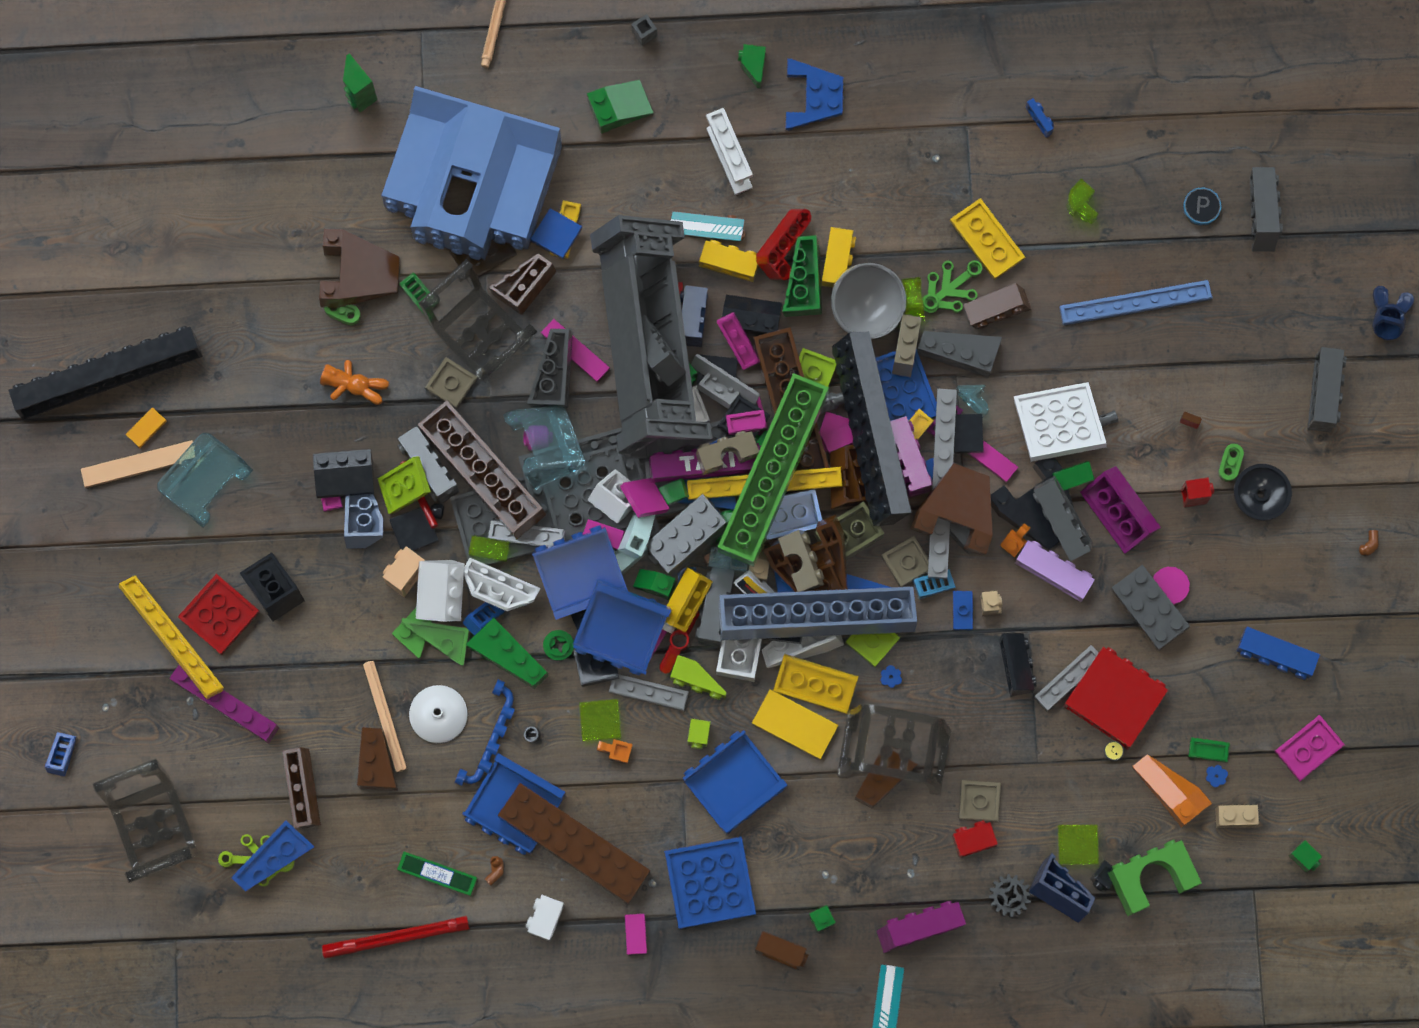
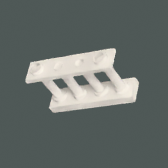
M724 108L706 114L710 125L706 130L734 194L737 195L752 189L749 178L753 177L752 171Z

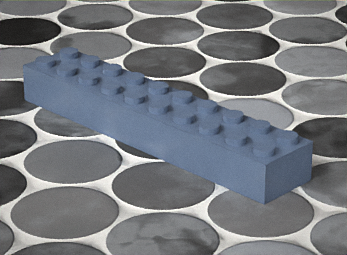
M913 587L719 596L718 608L721 640L915 632L917 625Z

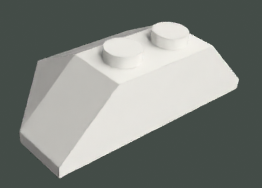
M469 558L464 567V577L471 595L505 611L533 603L540 591L539 587L472 558Z

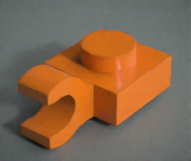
M1024 523L1017 532L1012 529L1000 546L1013 557H1016L1027 543L1023 537L1030 530V527Z
M615 739L613 744L599 741L597 750L610 753L609 759L627 764L633 744Z

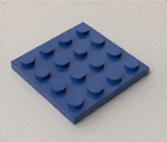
M917 350L915 352L911 377L892 374L896 351L876 357L890 421L907 417L909 421L918 409H921L931 419L935 418L936 400Z
M742 837L665 851L679 929L756 915Z

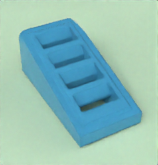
M950 569L947 575L949 585L945 586L943 579H939L940 588L937 586L936 578H928V575L913 579L918 598L923 599L956 588ZM929 580L932 581L934 589L932 590L928 583ZM923 582L925 583L927 591L925 592L923 591L921 583Z

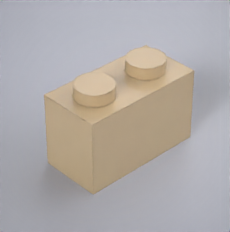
M1229 805L1215 808L1216 828H1243L1259 825L1258 805Z

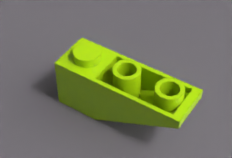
M678 655L670 676L673 684L684 687V685L690 686L692 691L701 694L703 691L710 693L709 696L717 700L726 698L727 692L697 661Z

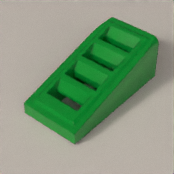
M414 272L399 283L400 288L424 315L439 304ZM416 282L410 288H407L411 283ZM420 287L421 289L413 295L412 292ZM425 293L426 295L418 301L417 298ZM430 298L431 301L423 307L421 304Z

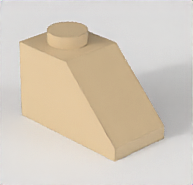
M763 545L754 567L749 565V570L760 582L764 580L767 583L769 561L763 551L765 547Z

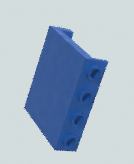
M601 525L592 527L589 533L583 534L578 532L571 535L572 539L566 541L564 538L553 542L554 545L546 547V545L536 547V552L532 553L556 620L585 610L597 580L628 591L605 527L601 528Z
M597 580L573 641V648H576L575 651L582 655H586V653L594 655L593 658L598 661L604 662V660L612 662L611 665L622 669L623 666L629 668V671L633 674L640 675L642 673L646 675L647 666L666 618L670 615L671 608Z
M744 730L741 733L739 731L735 732L730 737L731 741L726 745L721 743L714 749L715 753L713 755L703 757L699 761L700 765L695 769L693 767L689 768L684 773L685 777H683L684 783L726 835L788 786L752 743Z
M498 753L494 759L493 766L465 812L463 811L462 814L466 817L464 821L472 826H475V824L482 827L481 831L490 836L492 833L499 836L498 840L507 846L511 843L516 846L515 850L522 855L526 853L531 855L537 843L498 818V814L519 783L557 808L566 796V792Z

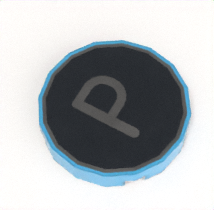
M1196 188L1190 191L1184 200V214L1194 224L1208 225L1219 216L1221 200L1211 189Z

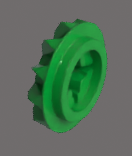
M554 630L547 634L544 639V652L553 660H565L572 654L574 649L572 645L573 639L566 631ZM555 638L560 643H565L562 646V653L557 648H553L556 645Z

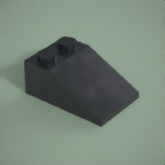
M272 552L240 572V575L272 622L305 601L298 587Z

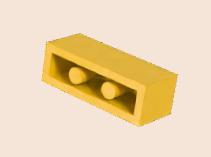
M831 227L821 286L833 288L836 281L847 270V267L852 265L853 255H850V249L855 247L856 237H853V230Z
M716 240L705 241L699 260V267L754 282L759 265L756 262L757 253L749 250L744 252L733 245L723 246Z
M687 567L667 604L671 608V612L665 622L686 632L713 581Z

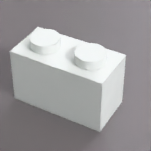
M541 895L540 899L537 898L533 909L536 910L534 916L529 917L526 928H529L527 932L551 941L564 908V903Z

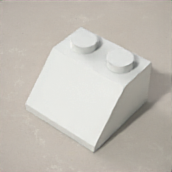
M615 469L596 485L588 501L605 513L611 520L619 523L633 508L620 488L624 482H630V480Z

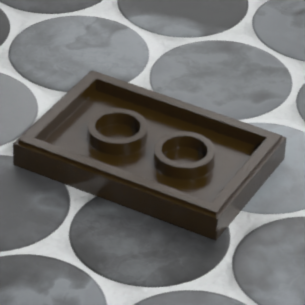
M494 239L491 240L486 259L480 257V260L469 257V254L462 253L459 255L451 250L449 251L468 283L517 255L510 243L499 244Z

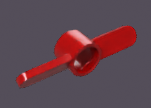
M699 610L696 612L686 632L678 629L671 634L670 647L659 667L662 673H669L680 652L688 648L689 634L699 616ZM676 635L686 637L687 642L683 647H676L673 644L672 640Z

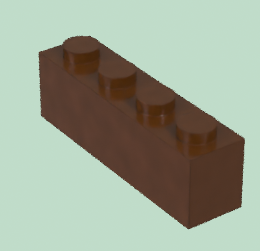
M302 747L284 750L282 753L293 826L299 829L320 826L310 751L308 748Z

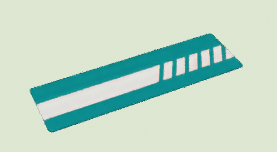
M672 212L671 221L683 222L684 235L741 241L744 219Z
M881 965L872 1028H896L904 974L903 967Z

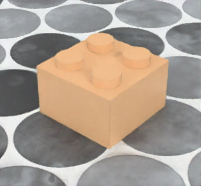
M405 547L404 550L400 549L394 557L396 559L392 565L389 564L383 571L385 583L403 597L408 594L418 581L419 561H425L408 547Z

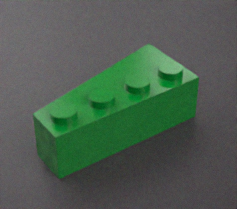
M817 235L797 237L793 265L790 271V279L782 311L785 317L822 314L820 256Z
M495 618L488 622L466 643L468 649L533 689L538 687L548 677L547 671Z

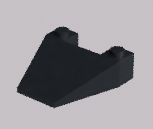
M1055 457L1038 460L1033 466V469L1043 480L1039 484L1052 478V473L1063 470ZM1005 485L991 494V507L1002 519L1018 530L1024 523L1028 525L1030 530L1026 535L1048 550L1060 543L1052 530L1050 521L1043 514L1041 504H1038L1033 496L1035 487L1017 500H1015ZM1069 489L1064 490L1070 503L1073 506Z

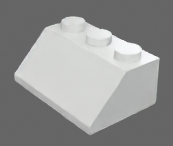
M454 560L419 561L416 619L444 622L461 621L464 563Z

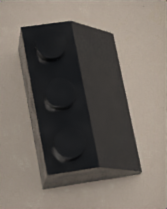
M726 294L722 317L734 312L746 335L756 337L778 331L782 303Z
M371 449L313 454L317 498L374 494Z
M1003 633L999 643L1010 697L1033 693L1034 687H1037L1035 675L1032 676L1030 668H1033L1032 658L1028 657L1027 649H1029L1028 638H1024L1023 633Z

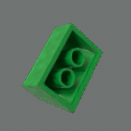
M350 53L347 54L343 75L345 86L343 90L346 93L345 96L353 110L356 108L361 113L378 99L372 80Z

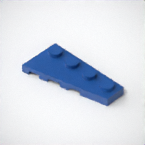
M285 820L231 878L243 890L247 891L313 849L314 846Z

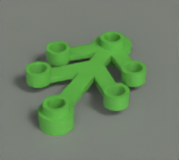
M976 260L969 262L967 271L950 283L954 265L951 261H945L942 265V290L935 295L939 275L936 272L929 273L927 277L929 283L928 295L922 298V309L928 313H934L939 308L960 313L963 308L962 302L941 300L946 296L966 298L969 302L976 300L978 296L976 290L970 289L967 291L956 288L970 277L979 276L982 272V264ZM949 264L951 269L947 270L944 266ZM975 267L978 271L974 273L971 271V268ZM930 276H935L937 279L931 281ZM969 293H974V294H975V297H974V298H970V297L968 296V294H969ZM932 301L934 305L929 307L927 302ZM958 304L961 308L956 310L954 305Z

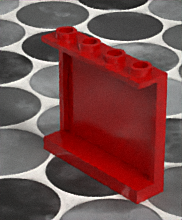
M1102 647L1063 707L1112 740L1119 742L1128 750L1168 689L1165 688L1166 685L1160 680L1156 679L1154 681L1149 677L1150 674L1145 670H1138L1133 667V663L1130 660L1118 657L1117 652L1112 648L1107 647L1106 649Z

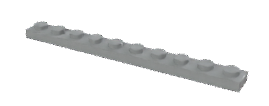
M937 389L932 490L953 464L957 390ZM940 518L937 519L934 531L930 535L928 578L947 579L950 522Z

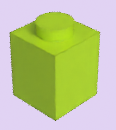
M691 719L688 735V744L691 745V748L702 749L707 747L710 721Z

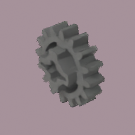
M1007 874L1006 879L1000 876L999 883L997 881L993 882L995 888L989 889L993 895L988 896V899H993L994 902L990 905L997 906L996 913L1001 910L1003 911L1002 916L1009 913L1010 917H1013L1014 912L1019 916L1021 914L1020 909L1024 911L1027 909L1024 904H1030L1031 901L1027 897L1032 894L1026 891L1030 886L1023 885L1024 879L1018 881V875L1011 879L1010 874ZM1005 883H1010L1009 887L1005 889L999 888ZM1017 886L1022 890L1023 896L1018 893ZM1012 889V895L1015 896V898H1012L1008 902V896L1005 895V893L1008 894V892ZM997 896L1001 897L1003 906L999 903ZM1015 902L1021 903L1018 907L1010 909L1011 904Z

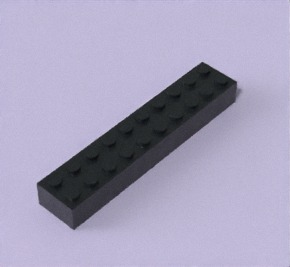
M183 326L176 329V332L170 334L168 332L162 333L156 339H145L138 345L125 346L121 351L105 353L104 357L98 359L90 358L84 364L70 365L64 371H53L49 373V376L33 378L31 382L26 384H16L12 389L8 390L14 409L21 419L24 420L199 359L203 355L197 337L191 326Z
M869 331L849 332L832 346V354L837 366L836 372L839 375L840 389L843 393L844 406L848 414L849 427L853 436V445L857 453V463L860 466L861 480L866 492L865 498L869 505V515L873 526L894 525L909 515L911 508Z

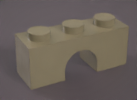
M903 314L892 374L911 377L922 317Z
M746 431L736 433L735 437L729 439L728 437L718 439L717 443L700 445L696 451V457L703 475L722 469L721 454L724 452L734 453L739 463L756 458L759 450L752 431L747 433Z
M797 530L778 538L785 557L790 558L799 555L802 559V568L798 572L791 574L797 592L810 591L823 586L822 580H824V575L816 565L818 560L815 552L811 551L809 546L811 543L809 535L802 530Z

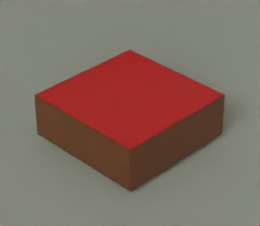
M1184 412L1180 423L1198 429L1202 419L1201 417Z

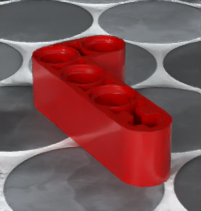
M808 209L789 210L757 253V264L771 280L789 279L791 267L784 257L797 241V237L801 236L811 222V213Z

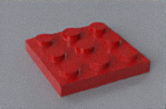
M215 574L180 613L178 618L222 655L260 611L219 575Z

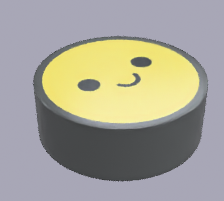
M1111 741L1104 747V755L1110 761H1117L1123 756V746L1117 741Z

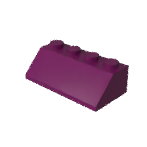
M1117 466L1104 471L1080 491L1124 554L1148 539L1161 528Z

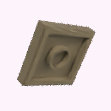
M446 357L425 386V389L444 402L447 400L452 407L457 409L478 377Z
M915 536L881 555L900 587H904L913 582V579L928 573V557Z
M962 780L959 820L999 822L1001 783Z

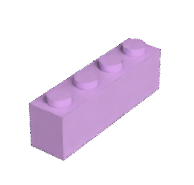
M1028 540L1016 559L1015 564L1082 602L1095 580L1092 578V575L1085 570L1079 571L1068 560L1064 562L1059 559V555L1050 550L1047 552L1042 549L1043 546L1038 542H1030Z

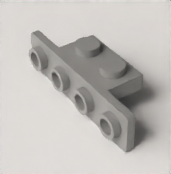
M699 354L694 356L691 366L705 376L698 384V390L728 409L738 395L756 405L760 394L753 388L745 385L739 379L731 376Z

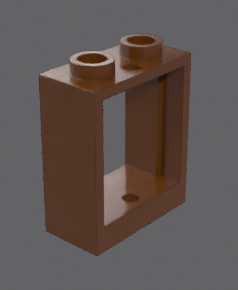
M762 931L755 949V953L796 970H799L800 966L804 967L808 958L806 948Z

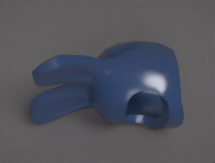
M1377 286L1373 291V299L1377 308L1372 322L1373 331L1379 338L1384 340L1397 339L1404 332L1406 325L1405 314L1413 306L1414 297L1411 293L1405 292L1400 295L1396 305L1388 304L1387 288Z

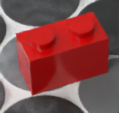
M1209 477L1185 481L1181 488L1184 507L1208 503L1212 494H1214L1213 483L1209 482Z
M985 820L974 823V827L967 829L966 826L955 830L956 833L952 835L959 858L998 845L991 822L985 823Z

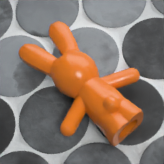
M350 360L344 362V371L326 364L320 379L322 386L329 385L337 388L330 395L332 400H336L348 390L353 395H362L370 402L380 405L382 404V397L369 388L384 390L389 387V382L386 379H368L361 374L352 375V362Z

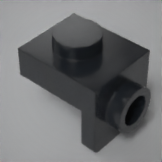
M1106 860L1102 861L1090 878L1094 882L1093 886L1100 891H1108L1112 887V881L1108 873L1113 868Z

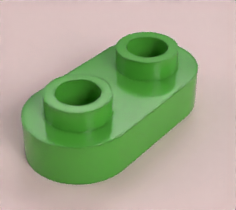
M352 304L337 308L336 311H331V308L324 307L327 316L344 324L355 325L360 320V311ZM353 314L354 318L349 319L348 315Z
M1230 444L1224 450L1218 470L1219 477L1223 481H1233L1239 473L1244 451L1238 444ZM1230 452H1235L1236 457H1231ZM1225 470H1230L1231 475H1226Z

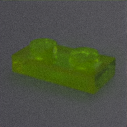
M472 535L468 554L469 556L507 562L510 542Z

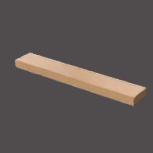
M191 440L82 468L81 473L85 488L194 461L197 460L194 443Z

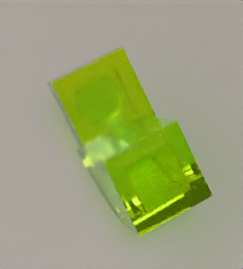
M1080 179L1070 190L1067 199V209L1072 217L1078 212L1083 221L1089 222L1092 225L1097 219L1098 213L1087 202L1093 197L1095 190L1083 179Z
M920 277L901 279L906 293V309L903 314L922 317L921 320H924Z

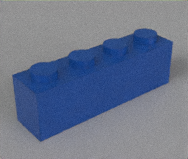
M1250 627L1244 629L1236 650L1245 658H1256L1263 665L1269 666L1271 664L1277 666V670L1285 673L1290 671L1295 673L1297 678L1306 680V678L1310 679L1313 676L1320 656L1318 653Z

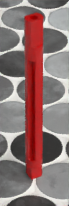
M463 916L427 925L322 945L323 957L326 959L440 934L468 930V918Z

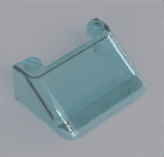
M564 407L516 409L503 414L506 423L510 425L513 431L522 427L525 429L534 457H529L525 460L523 471L534 489L568 475L584 465L585 458Z
M202 433L160 479L157 489L203 528L210 520V513L205 507L232 476L244 480L252 473L253 469L238 454L210 433Z

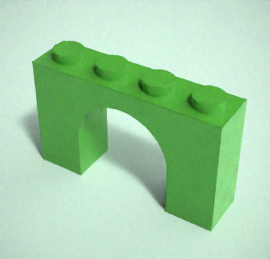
M1171 840L1164 844L1165 848L1158 850L1155 847L1147 851L1148 855L1141 857L1139 854L1130 858V863L1124 865L1123 862L1112 866L1113 870L1108 875L1127 916L1150 906L1140 884V874L1146 865L1157 864L1164 867L1170 873L1179 894L1202 884L1182 840L1179 842Z

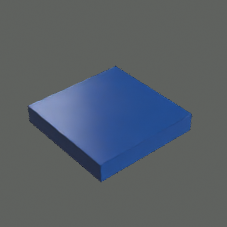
M550 208L530 240L564 259L582 230V226Z

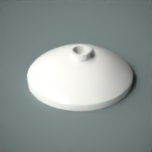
M442 685L431 686L419 692L412 701L409 711L410 723L416 734L431 743H445L456 738L463 731L468 717L467 706L462 696L454 689ZM440 709L441 713L440 715H434V711Z

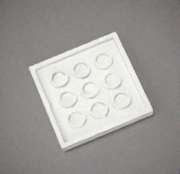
M1088 382L1014 396L1015 407L1031 462L1106 448V440Z

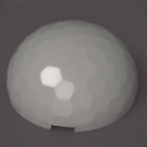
M863 263L849 268L836 281L832 290L831 308L835 320L847 333L869 331L871 339L890 333L899 324L906 309V293L901 280L893 271L880 264Z

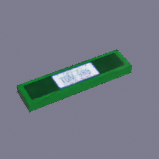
M405 851L397 868L398 871L468 896L472 895L477 881L475 876Z

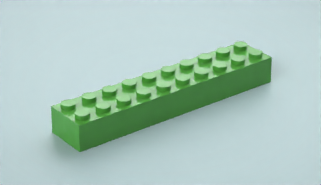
M793 373L718 545L719 553L754 567L827 399L829 387Z

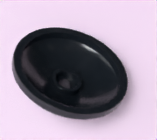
M1255 464L1246 468L1238 476L1234 485V498L1238 508L1246 516L1259 521H1268L1279 517L1289 506L1292 497V488L1287 476L1280 469L1269 464ZM1262 492L1264 497L1259 498L1257 493Z

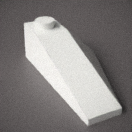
M841 635L802 637L801 644L772 641L762 649L766 667L771 668L781 665L784 654L803 659L843 646L844 642Z

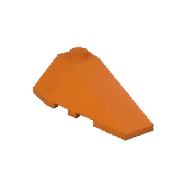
M1148 754L1132 766L1181 828L1212 804L1199 787Z

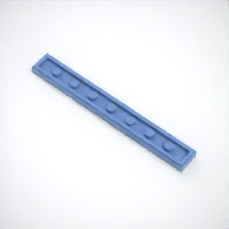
M1205 280L1061 305L1059 309L1063 325L1207 301L1212 299L1209 281Z

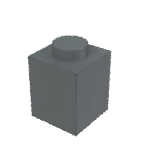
M647 14L631 24L632 33L641 46L657 37V28Z

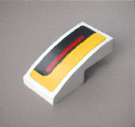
M750 570L734 582L744 594L775 593L764 580L760 582Z

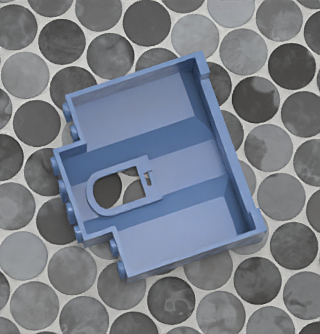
M415 86L410 114L381 195L384 206L390 212L397 213L399 211L407 217L413 218L411 224L412 235L415 241L421 244H426L427 242L433 244L438 249H451L455 254H469V257L480 260V257L486 259L492 239L499 244L510 243L512 247L523 250V248L528 249L562 148L560 128ZM462 170L470 172L472 176L461 174ZM452 176L477 183L468 211L462 215L449 214L443 208V202Z

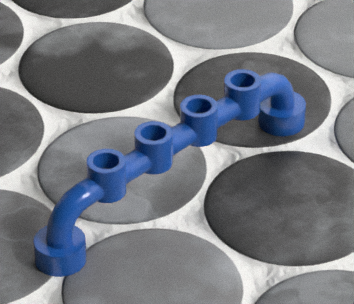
M498 679L492 694L500 696L501 693L504 694L506 702L477 771L473 776H467L468 771L460 768L455 783L462 786L463 782L468 784L478 782L484 772L488 773L491 768L492 762H489L492 754L496 756L500 746L497 744L499 736L504 737L507 729L504 726L506 719L511 720L515 710L511 708L514 701L513 693L504 686V681Z

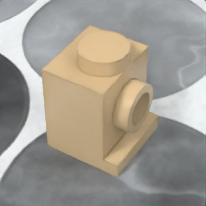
M997 591L982 592L980 596L982 615L1002 614V598Z

